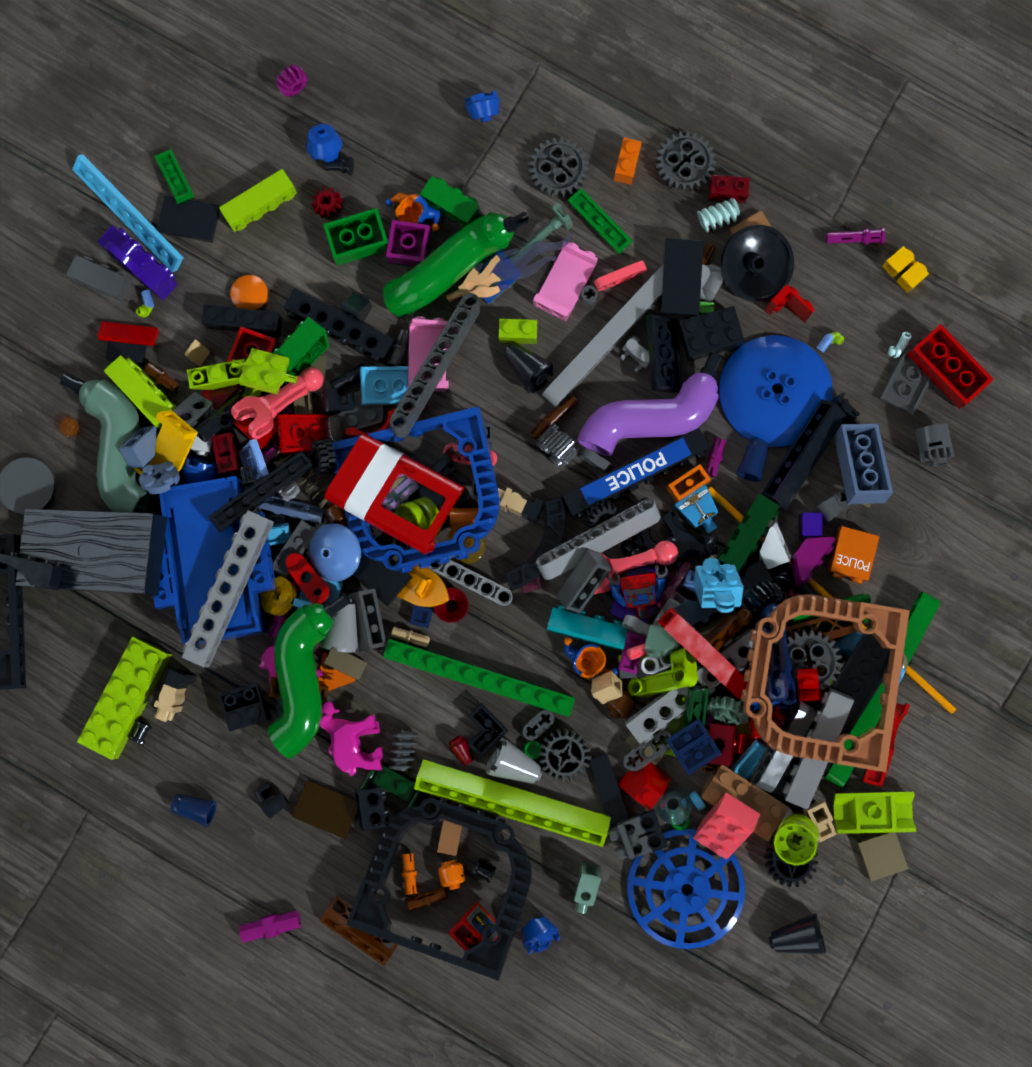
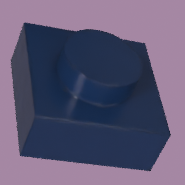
M414 605L410 624L429 629L433 609Z

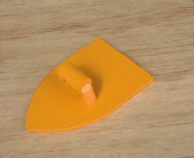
M419 566L412 568V571L408 572L413 578L397 596L421 607L438 606L449 601L448 591L442 579L430 569H420Z

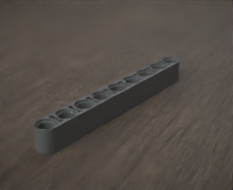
M467 293L462 297L392 414L390 425L396 437L403 438L410 433L480 314L479 299L476 294Z

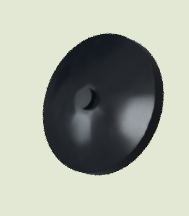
M752 225L742 228L734 233L724 246L720 263L722 277L729 290L743 300L761 302L773 299L786 284H789L793 275L794 255L790 243L781 232L770 226Z

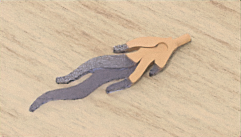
M571 233L559 242L536 243L520 256L509 260H504V258L516 254L518 249L504 251L497 254L480 274L479 272L484 264L479 263L469 272L465 281L458 287V290L446 295L448 301L451 302L467 293H474L478 298H487L505 289H510V284L490 286L499 281L521 280L531 276L544 264L556 259L555 256H545L534 264L527 265L533 258L545 252L562 249L568 245L574 234Z

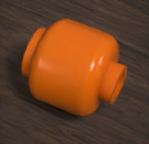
M457 860L441 863L442 866L438 868L441 886L448 887L449 890L461 888L460 884L466 880L462 863L457 862Z

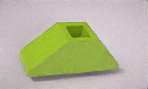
M233 361L188 369L190 389L216 390L232 387L239 383L242 370L232 368Z

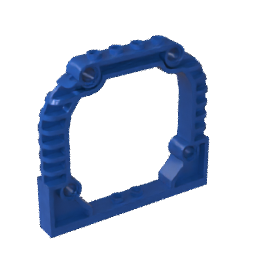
M479 407L415 422L410 433L406 436L419 437L424 432L443 428L448 435L459 441V452L466 459H470L478 494V513L474 523L460 528L454 534L452 540L436 543L434 550L425 555L416 549L406 550L396 544L382 546L375 539L369 523L345 510L348 528L357 536L361 552L364 555L384 563L388 569L407 573L412 571V568L418 566L420 569L431 567V563L438 562V564L448 563L451 558L457 557V560L466 559L469 557L468 554H473L480 549V540L489 534L497 521L500 510V498L483 415ZM392 428L367 434L382 443L391 440L393 442L404 440V437H396L393 434ZM360 436L333 442L332 446H334V452L336 453V474ZM473 444L472 451L466 453V445ZM473 538V546L467 548L465 546L466 540ZM398 556V563L392 566L391 558Z

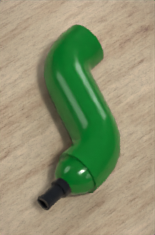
M490 212L463 227L413 269L386 283L383 288V298L388 310L398 317H404L431 303L480 261L506 248L514 235V231L518 227L529 223V216L523 218L527 213L521 212L514 217H507L503 214Z
M345 593L325 605L320 603L303 605L283 623L277 634L274 646V662L283 713L280 719L268 727V734L273 745L286 758L291 759L300 753L312 741L320 728L322 699L314 658V647L328 636V632L333 625V618L338 615L337 612L351 603Z

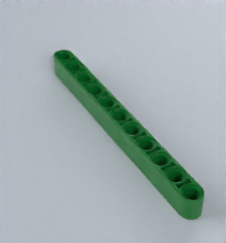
M924 591L920 592L909 611L903 652L907 657L908 664L940 605L939 599ZM882 683L850 735L858 737L870 728L876 727L882 710L880 696L884 693L885 685ZM847 739L844 742V748L849 750L852 747V741ZM831 763L823 778L842 788L854 767Z

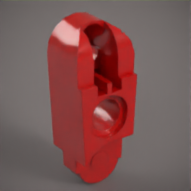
M290 554L286 559V568L308 600L312 603L320 604L326 602L331 595L329 585L318 575L303 555ZM306 572H310L312 575L308 583H305L302 579L303 574ZM320 589L321 595L316 596L315 590Z

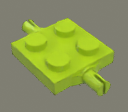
M254 348L251 349L249 357L245 362L233 359L231 365L232 368L242 370L239 379L240 385L276 395L280 386L285 381L296 384L298 376L287 374V368L290 363L288 357Z

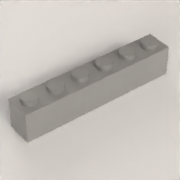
M830 688L828 693L824 692L821 703L823 705L820 711H816L813 729L809 728L806 734L808 738L836 742L840 736L854 699L849 695ZM799 757L798 764H794L790 773L792 776L790 783L786 782L783 793L785 794V801L808 810L828 762Z

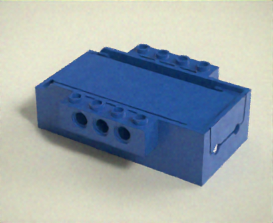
M237 476L173 486L167 492L159 494L162 516L167 517L159 596L153 595L155 608L161 610L175 607L177 626L181 634L182 644L184 645L187 641L189 642L192 635L191 629L200 618L199 611L208 600V591L217 580L215 579L216 573L225 562L223 560L224 555L233 544V535L239 531L241 526L239 520L220 534L208 520L209 515L244 491V487L240 486L242 480ZM262 511L253 512L257 515L266 518L265 513H263ZM254 529L248 531L249 539L254 536ZM269 536L265 541L221 641L267 633L260 593L277 590ZM246 547L240 549L241 557L246 554ZM234 565L231 569L233 575L238 572L237 565ZM226 583L223 587L225 594L230 590L229 583ZM220 601L215 605L217 612L222 608ZM209 620L207 623V628L209 630H211L214 625L212 620ZM203 638L200 639L199 645L205 644V640Z

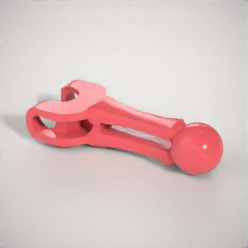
M307 367L298 376L296 384L288 383L279 389L277 395L271 393L260 398L254 396L245 397L232 407L231 415L238 421L255 418L249 424L248 429L249 434L254 439H259L272 430L273 419L286 406L298 398L307 395L308 391H316L321 388L324 381L323 374L315 367Z
M661 541L656 544L654 549L630 557L609 559L604 554L602 555L612 568L609 572L610 577L614 578L616 576L615 571L621 576L631 570L647 565H671L678 557V549L670 541ZM605 577L593 595L611 590L607 577Z

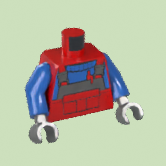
M657 564L655 566L657 575L649 573L620 578L618 572L615 571L616 576L611 578L608 573L606 577L610 582L612 596L621 606L626 607V610L635 609L638 619L649 618L647 607H653L655 602H658L661 598L665 586V576L668 573L667 566L664 565L663 571H658L659 566Z

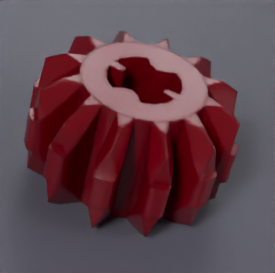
M323 187L322 192L316 190L318 196H312L314 202L311 203L314 213L316 215L320 214L322 219L327 215L328 219L331 220L332 214L338 217L337 211H342L343 209L341 206L343 200L339 198L340 193L338 191L334 192L332 187L328 191L326 187Z

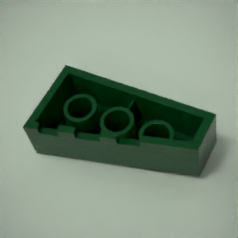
M759 493L717 559L725 564L735 565L738 572L740 569L743 570L749 561L747 557L757 549L759 545L757 541L760 536L764 537L770 527L767 525L770 520L774 521L780 513L777 510L779 505Z

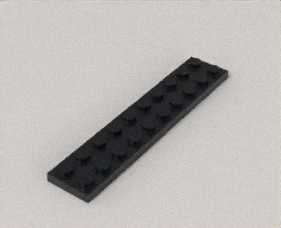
M862 634L842 666L841 673L837 674V680L833 681L829 689L832 688L854 699L840 735L851 733L881 685L884 673H887L890 649L882 648L872 634ZM819 703L816 711L821 710L823 703ZM815 721L811 723L809 728L813 729ZM793 756L776 788L772 792L767 793L801 812L803 808L785 801V794L783 793L786 782L790 783L792 776L790 773L794 764L797 765L800 759ZM828 762L822 777L831 765V762Z

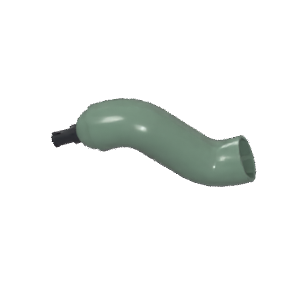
M65 373L60 379V384L73 390L79 396V401L85 408V411L101 422L96 469L97 487L101 499L112 512L145 513L152 494L148 490H142L141 485L136 482V471L129 467L119 450L140 429V420L135 404L118 386L107 380H89L85 382L83 380L79 381Z

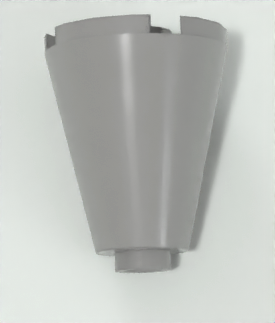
M350 599L351 603L337 612L338 615L333 618V625L328 632V636L319 643L321 648L328 650L333 648L337 649L338 652L354 653L358 650L355 603H352V599Z
M501 738L498 741L501 743L498 748L494 747L489 757L487 767L490 770L486 771V774L531 784L535 783V781L538 782L543 772L541 766L507 739Z

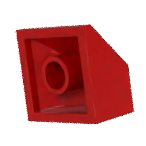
M649 763L639 771L633 772L628 770L619 781L618 786L650 811L661 798L672 778L653 763Z

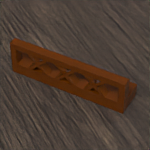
M823 617L786 626V631L793 634L792 638H795L792 630L797 629L796 632L799 633L804 626L812 628L816 635L819 631L817 628L822 621L832 623L830 628L820 630L822 632L821 637L826 634L829 635L828 640L857 632L854 628V623L848 622L839 625L837 624L838 620L833 622Z
M336 895L319 921L384 966L399 944L394 943L392 948L389 949L383 945L382 938L370 936L366 932L347 926L346 924L353 906ZM338 903L344 908V913H337L332 908Z

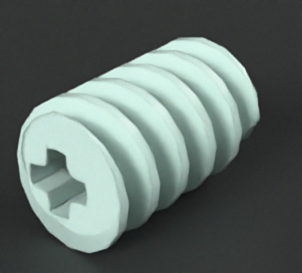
M731 198L729 202L725 200L722 204L717 203L715 207L709 206L708 210L703 208L697 214L702 228L708 233L709 226L716 230V224L721 228L723 227V221L729 225L730 218H732L733 222H737L740 210L736 200Z

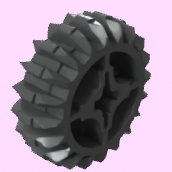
M559 729L557 730V737L552 732L550 733L551 741L546 737L544 738V741L548 744L547 746L544 744L540 745L542 749H545V752L538 753V755L544 756V759H540L539 763H546L542 767L543 771L548 768L550 769L547 773L548 777L554 773L555 781L558 779V776H561V782H565V776H568L569 782H572L571 775L574 774L577 779L580 778L577 773L579 770L585 774L586 771L582 766L589 767V764L584 761L585 759H591V756L585 755V753L591 750L590 748H583L588 742L583 741L580 743L582 735H579L577 739L574 738L576 731H572L571 736H569L568 729H565V735H561ZM568 739L565 747L562 749L551 747L558 740ZM573 742L580 748L581 759L571 754ZM569 746L568 755L570 758H566L562 765H560L562 757L559 754L560 752L564 753ZM549 752L556 755L559 759L556 769L549 762ZM567 762L578 764L573 770L562 772Z

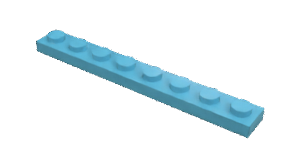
M84 155L77 156L72 170L171 272L177 271L184 257Z

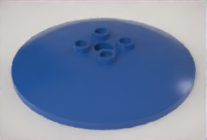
M780 335L759 337L737 349L724 366L719 381L720 405L729 424L745 439L749 441L751 438L762 439L768 442V447L793 445L821 399L832 402L833 397L831 376L822 358L805 343ZM776 384L780 385L782 387V393H774L772 390V386Z

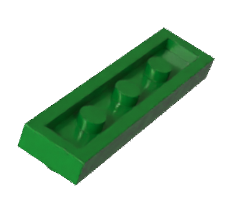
M582 188L568 199L567 203L618 255L632 244L633 240Z

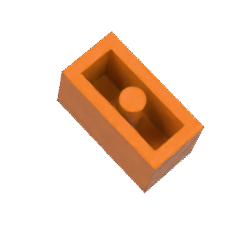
M623 138L614 181L632 185L642 144L641 141Z
M701 464L670 483L666 489L674 501L678 503L703 485L708 484L711 479Z

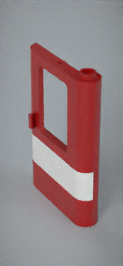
M363 433L329 485L324 498L426 555L434 550L436 542H434L435 536L465 487ZM399 475H404L445 497L444 504L427 530L421 529L382 507L384 499Z

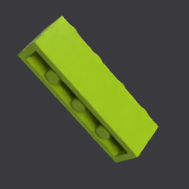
M281 169L222 205L219 209L233 231H240L246 228L248 223L261 219L266 212L277 209L279 204L293 199L297 192L284 170Z

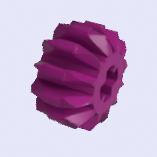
M292 64L281 71L275 83L282 94L286 97H293L295 94L298 95L300 91H303L302 89L307 85L308 78L301 67Z

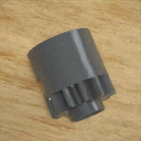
M948 423L925 426L915 430L921 463H929L930 467L947 464V459L955 457Z

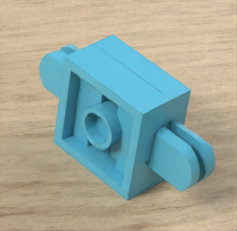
M707 558L704 560L703 566H696L694 588L701 608H717L720 612H731L734 607H741L743 585L735 565H721L718 559Z

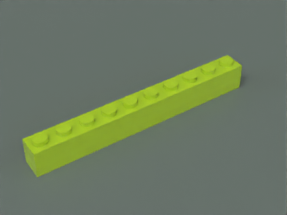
M424 759L414 787L415 790L600 847L604 845L611 817L601 813L586 810Z

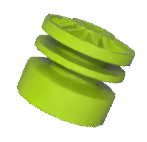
M794 814L784 818L778 826L774 839L775 851L780 859L792 865H802L812 860L816 854L819 841L818 827L813 820L804 815ZM794 834H797V836H801V839H798V837H794Z

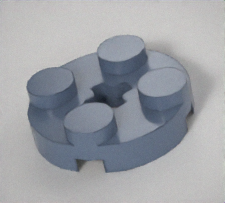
M171 461L147 465L142 469L143 473L139 477L142 490H148L150 494L167 492L171 489L170 486L174 482L176 485L180 480L179 472Z

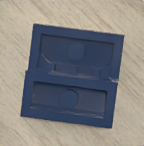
M697 719L666 739V742L688 776L722 755L700 719Z

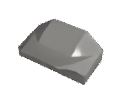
M702 264L700 301L712 302L724 282L721 268L713 264Z

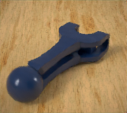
M771 603L764 606L761 610L760 618H768L778 604ZM765 622L763 631L767 634L771 631V625ZM785 625L783 636L778 641L780 665L778 664L775 643H772L766 686L768 697L772 701L793 705L799 699V691L788 652ZM775 689L777 690L778 697L774 694ZM790 690L792 692L791 699L787 700Z

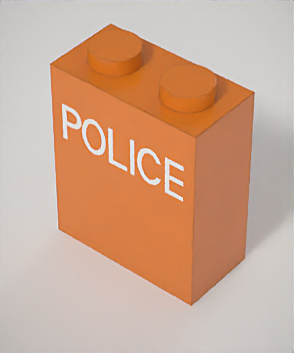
M843 526L839 527L827 573H831L832 577L837 579H843V577L850 578V582L856 584L869 581L879 536Z

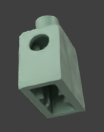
M582 862L574 892V901L577 902L575 911L585 914L588 906H594L601 881L600 866Z

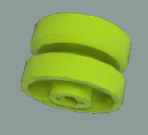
M421 497L411 502L399 504L394 514L423 530H427L439 511L431 499ZM441 528L435 537H437L440 534Z

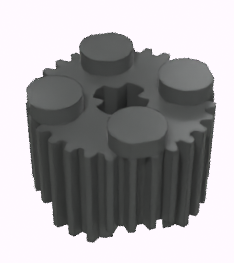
M553 423L537 439L538 443L536 445L542 452L549 453L551 455L549 459L561 468L562 466L565 467L581 450L573 447L575 442L566 433L557 431L559 427Z

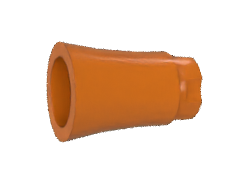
M453 507L449 513L450 533H455L462 527L472 525L478 513V507Z

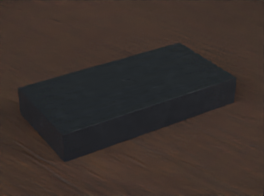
M25 509L19 552L22 554L21 558L27 559V555L39 558V562L44 563V560L47 559L56 561L57 566L64 567L59 590L159 596L167 517L150 513ZM17 571L15 586L42 588L30 585L27 579Z

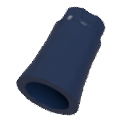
M751 438L741 464L736 471L737 476L748 481L761 482L768 452V442L759 438Z
M176 794L171 803L170 810L178 816L197 822L207 828L214 818L217 802Z

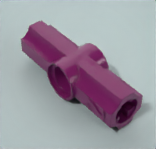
M298 910L280 915H268L260 918L258 921L242 924L239 926L240 939L242 943L263 937L264 939L280 935L282 932L298 929L301 927L300 914Z

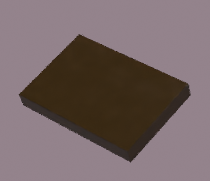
M307 780L292 817L347 839L358 812L356 799Z

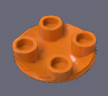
M245 275L233 283L230 296L237 308L258 310L267 302L268 290L264 281L259 277Z

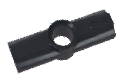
M236 393L220 408H213L209 412V417L194 429L198 432L196 436L206 443L222 428L231 427L234 421L231 409L243 397Z

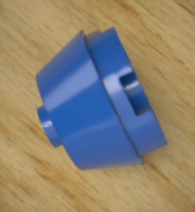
M497 91L480 93L470 96V98H464L466 104L464 107L473 121L479 119L481 122L490 121L492 116L499 114L500 98H498Z
M318 124L308 132L306 151L315 161L319 159L330 162L338 158V153L342 149V139L332 126Z
M189 455L188 458L186 457L181 468L183 481L196 483L214 480L218 474L216 461L211 460L210 463L208 460L203 459L204 457Z
M536 917L529 920L527 925L521 929L523 948L527 950L529 955L533 950L535 953H539L549 948V944L552 943L553 939L558 941L561 938L558 933L559 929L547 917Z

